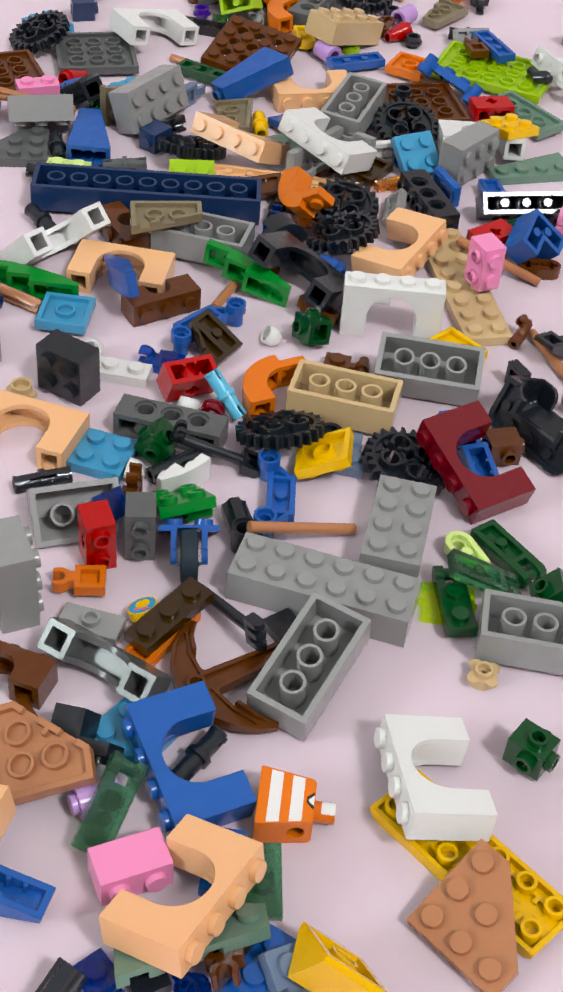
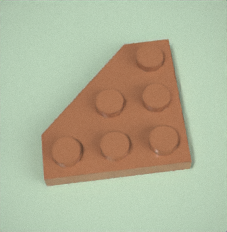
M15 701L0 704V784L10 787L15 806L98 783L94 751L89 744L67 734L60 727L43 717L36 716Z
M481 838L406 920L422 938L480 992H503L519 975L510 862Z

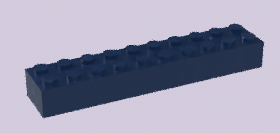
M37 162L30 184L31 203H36L43 212L76 213L82 208L98 201L103 205L120 200L129 211L130 201H201L202 212L254 222L255 225H259L262 178Z

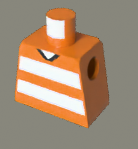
M262 766L253 839L261 843H307L311 839L313 822L334 825L336 803L315 800L317 782L314 779Z

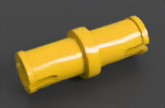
M260 110L255 111L252 116V129L255 135L268 136V121L264 112Z

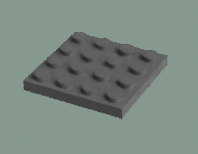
M116 32L67 33V36H62L63 40L57 41V45H54L59 74L64 69L86 71L88 74L97 72L99 75L113 76L114 74L131 76L139 74V65L134 46L126 42Z

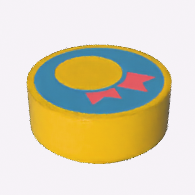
M147 596L130 603L127 607L130 620L133 623L137 622L158 604L157 599Z

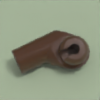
M526 314L520 315L515 321L519 327L508 341V346L513 350L521 346L533 326L532 320L528 319Z

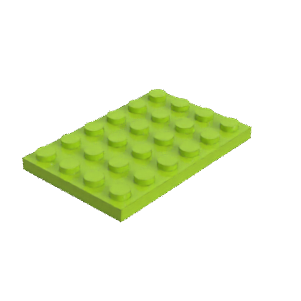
M452 40L439 56L437 62L444 68L448 66L456 72L455 76L461 78V76L465 77L471 82L470 86L476 83L484 91H488L492 95L512 90L534 104H539L552 82L548 85L544 83L536 84L531 80L526 72L529 67L533 66L531 59L515 56V61L499 64L489 55V58L474 60L465 51L464 42ZM434 72L431 73L430 77H434V79L438 81H443Z

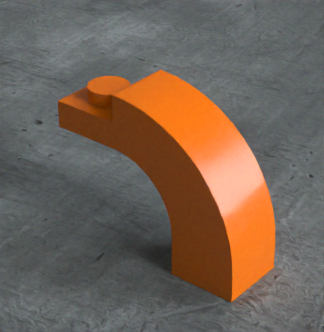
M270 0L267 4L266 26L276 28L288 34L292 33L293 15L288 12V9L300 0Z
M295 166L282 172L278 186L279 199L283 205L298 217L314 219L318 210L332 207L335 198L321 186L310 189L313 178L302 168Z
M271 355L258 360L249 367L243 378L241 401L242 406L248 412L245 414L246 418H250V415H260L259 412L270 413V410L275 411L276 397L272 391L290 385L299 360H306L304 356L278 360L276 355Z

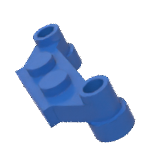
M429 53L426 59L417 66V69L425 76L429 77L434 72L439 78L447 81L448 84L463 93L464 95L461 97V100L467 105L469 97H479L484 91L476 83L470 86L471 82L465 77L461 76V78L455 76L456 72L450 67L444 68L437 63L439 59L432 53Z
M231 297L226 301V307L208 305L173 323L171 330L173 354L177 357L188 355L190 343L194 342L192 331L188 325L192 319L207 308L224 325L228 324L231 327L242 326L243 315L246 313V301L240 297Z
M263 449L258 453L259 478L267 482L266 506L257 508L254 511L253 519L256 521L294 522L296 476L290 475L280 466L281 455L275 449H270L269 451ZM258 533V535L265 536L268 538H272V535L274 534Z

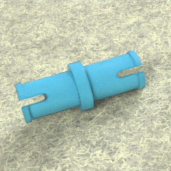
M218 367L204 376L217 395L215 399L221 401L233 422L248 413L234 394L236 390L234 387L230 388Z

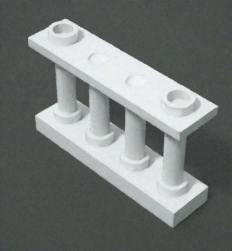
M538 45L531 64L539 71L550 72L553 76L552 81L563 90V57H554L546 49Z

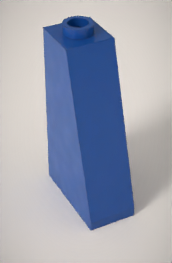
M264 46L210 83L214 99L245 98L292 76L294 72L290 58L285 54Z
M79 108L66 144L67 159H82L92 162V166L103 167L102 159H111V146L101 109Z

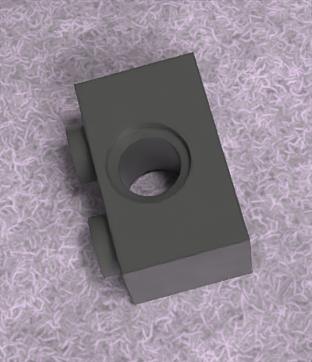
M126 491L125 560L155 561L156 492Z

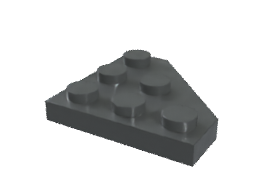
M42 126L27 127L0 139V167H26L28 162L32 164L37 162L46 163L49 150V128Z

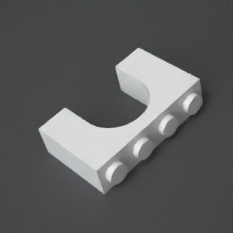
M112 8L109 27L130 45H148L150 30L169 36L179 45H196L199 26L177 9Z
M316 107L285 110L278 130L339 174L343 175L370 170L378 151L363 140L341 141L325 134L324 131L330 121V117Z
M438 119L439 134L436 143L439 152L443 140L475 122ZM499 137V145L496 149L500 152L503 160L524 161L527 140L526 138L507 141Z
M100 201L82 208L68 219L48 230H45L42 226L22 235L0 251V255L5 261L30 266L80 243L82 238H89L111 222Z
M345 271L339 335L364 337L368 310L376 302L388 298L403 300L414 309L413 336L430 338L440 332L446 299V280L415 278L409 275L394 276L386 273L372 274L362 271Z
M384 714L380 728L377 727L375 730L374 744L380 750L382 756L381 768L384 773H387L389 780V796L394 798L396 820L398 824H402L406 840L477 842L481 838L485 842L490 840L498 813L489 789L443 787L427 780L415 768L420 765L462 766L470 742L462 717Z

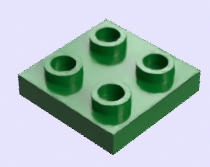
M193 483L181 485L177 491L169 492L167 489L153 491L156 492V517L160 520L182 515L185 523L193 522L195 519H207L213 516V508L217 507L215 495Z

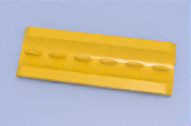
M419 769L417 770L423 777H425L427 780L431 781V780H430L424 773H422ZM389 792L370 806V812L374 820L440 881L478 843L477 841L406 840L402 824L397 823L396 804L394 798L389 796ZM492 834L487 843L510 862L517 953L523 958L532 959L563 930V896Z

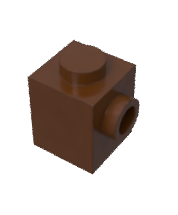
M516 427L488 429L486 435L482 437V442L487 441L496 467L519 465L521 454L525 451V441L520 437Z

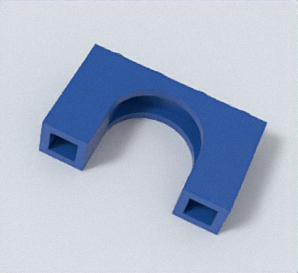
M204 680L127 703L124 718L120 720L124 737L126 739L131 738L135 748L132 750L136 767L139 770L143 769L146 775L145 788L151 801L156 800L160 810L157 813L158 821L164 833L169 832L170 834L186 814L221 827L252 816L257 803L244 770L207 782H191L175 775L163 759L162 750L169 741L178 736L212 726L216 707Z

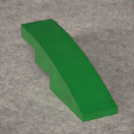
M211 238L206 244L203 263L223 270L221 276L242 284L241 291L281 307H286L292 286L271 270L264 269L252 258Z
M0 260V282L39 298L42 301L47 291L79 295L78 282L37 267Z

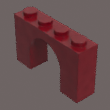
M479 400L423 419L416 433L418 444L425 449L433 468L438 470L444 480L447 491L452 493L458 503L460 512L467 517L471 525L526 504L536 490L522 466L496 476L487 477L469 471L460 462L456 448L484 437L492 424V420Z

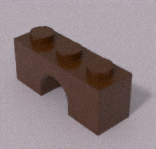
M120 200L102 205L111 222L99 230L107 242L151 249V234L149 232L132 235L130 211Z
M188 274L166 279L164 293L150 292L142 285L138 286V297L130 299L121 295V312L133 327L200 310L201 288Z
M0 640V674L9 675V699L16 701L25 697L32 708L40 710L58 682L57 660L48 655L38 654L21 648L17 644H10Z

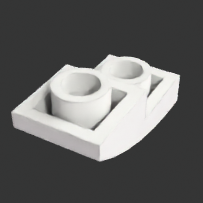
M201 453L194 460L189 461L185 467L174 463L158 475L156 479L157 490L167 489L169 492L179 490V486L184 484L202 485L210 479L211 458Z

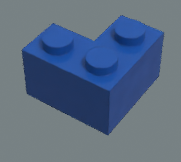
M535 209L516 219L505 243L507 247L506 254L517 265L532 258L552 259L561 253L563 236L538 209Z

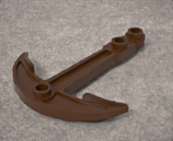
M191 620L177 634L172 646L169 671L171 677H173L174 689L204 680L216 707L212 725L240 733L278 732V722L257 713L240 700L236 701L235 705H233L223 694L254 680L280 641L268 645L264 651L255 650L203 670L196 660L197 648L194 633L197 622Z

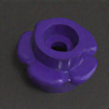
M205 4L196 5L193 15L196 18L207 19V16L211 15L209 6Z

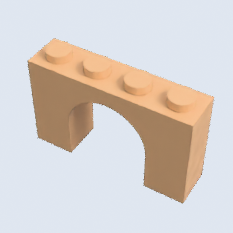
M327 70L325 88L322 89L300 87L293 82L290 76L269 86L268 92L277 113H284L287 109L311 107L321 110L348 73L346 70Z
M196 111L190 129L191 133L257 163L284 166L290 145L275 138L259 136L238 128L239 122L223 115Z
M397 207L386 218L387 238L407 243L411 246L400 250H386L372 245L367 247L360 246L359 250H356L351 255L352 272L362 271L372 274L386 273L394 276H414L419 269L424 267L427 260L436 253V250L446 242L448 238L446 220Z
M82 238L66 268V278L79 283V292L91 294L97 279L107 273L104 255H115L130 260L133 271L140 276L138 286L144 285L148 291L153 293H164L166 279L172 278L175 275L176 253Z
M0 389V434L9 428L17 426L39 428L45 431V434L35 446L37 468L50 470L67 466L66 461L88 428H90V413Z
M186 814L166 837L167 847L174 862V867L207 880L212 884L210 889L197 900L178 906L160 905L121 889L98 916L104 944L180 979L185 976L192 965L195 966L199 963L205 948L214 937H218L222 933L228 918L235 909L238 910L242 907L248 892L255 883L262 881L267 869L263 843L190 814Z

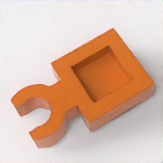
M75 565V571H69L63 567L53 568L52 591L62 593L68 589H73L74 596H105L106 565Z

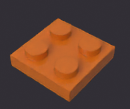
M400 51L386 64L385 73H389L393 77L406 78L411 82H421L426 76L417 69V66L426 58Z

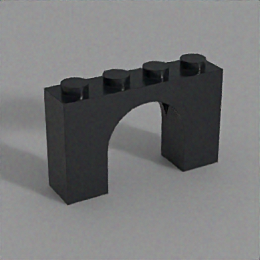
M287 230L258 234L247 254L264 269L284 267L306 278L311 284L302 299L314 309L320 310L321 313L341 308L345 275Z

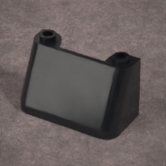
M509 375L490 408L488 416L492 420L491 426L493 428L516 427L520 437L525 441L524 453L548 473L563 475V418L553 411L558 401L557 389L545 379Z

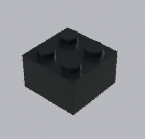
M58 329L52 331L36 344L39 388L80 407L100 391V355L98 347Z

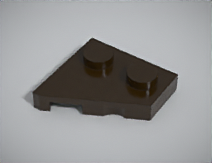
M208 308L192 319L188 325L192 331V337L200 356L212 354L217 367L243 345Z

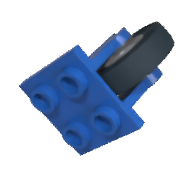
M165 519L164 525H158V533H170V565L180 566L181 584L190 576L198 581V566L208 565V534H217L220 531V525H213V519H195L194 525H183V519ZM177 533H181L180 548H177ZM198 534H201V548H198Z

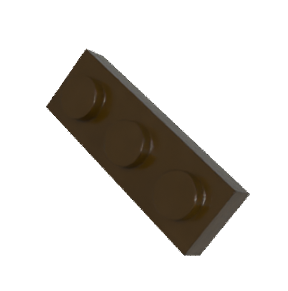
M190 576L124 632V640L143 655L149 657L214 600V592Z

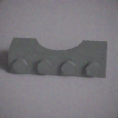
M50 617L36 646L63 662L79 666L100 676L115 687L116 693L132 702L167 692L173 679L170 675L70 619Z

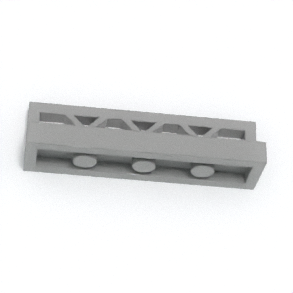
M335 125L324 131V133L341 140L344 127ZM300 145L287 151L286 169L299 166L303 170L309 169L305 172L313 177L330 167Z

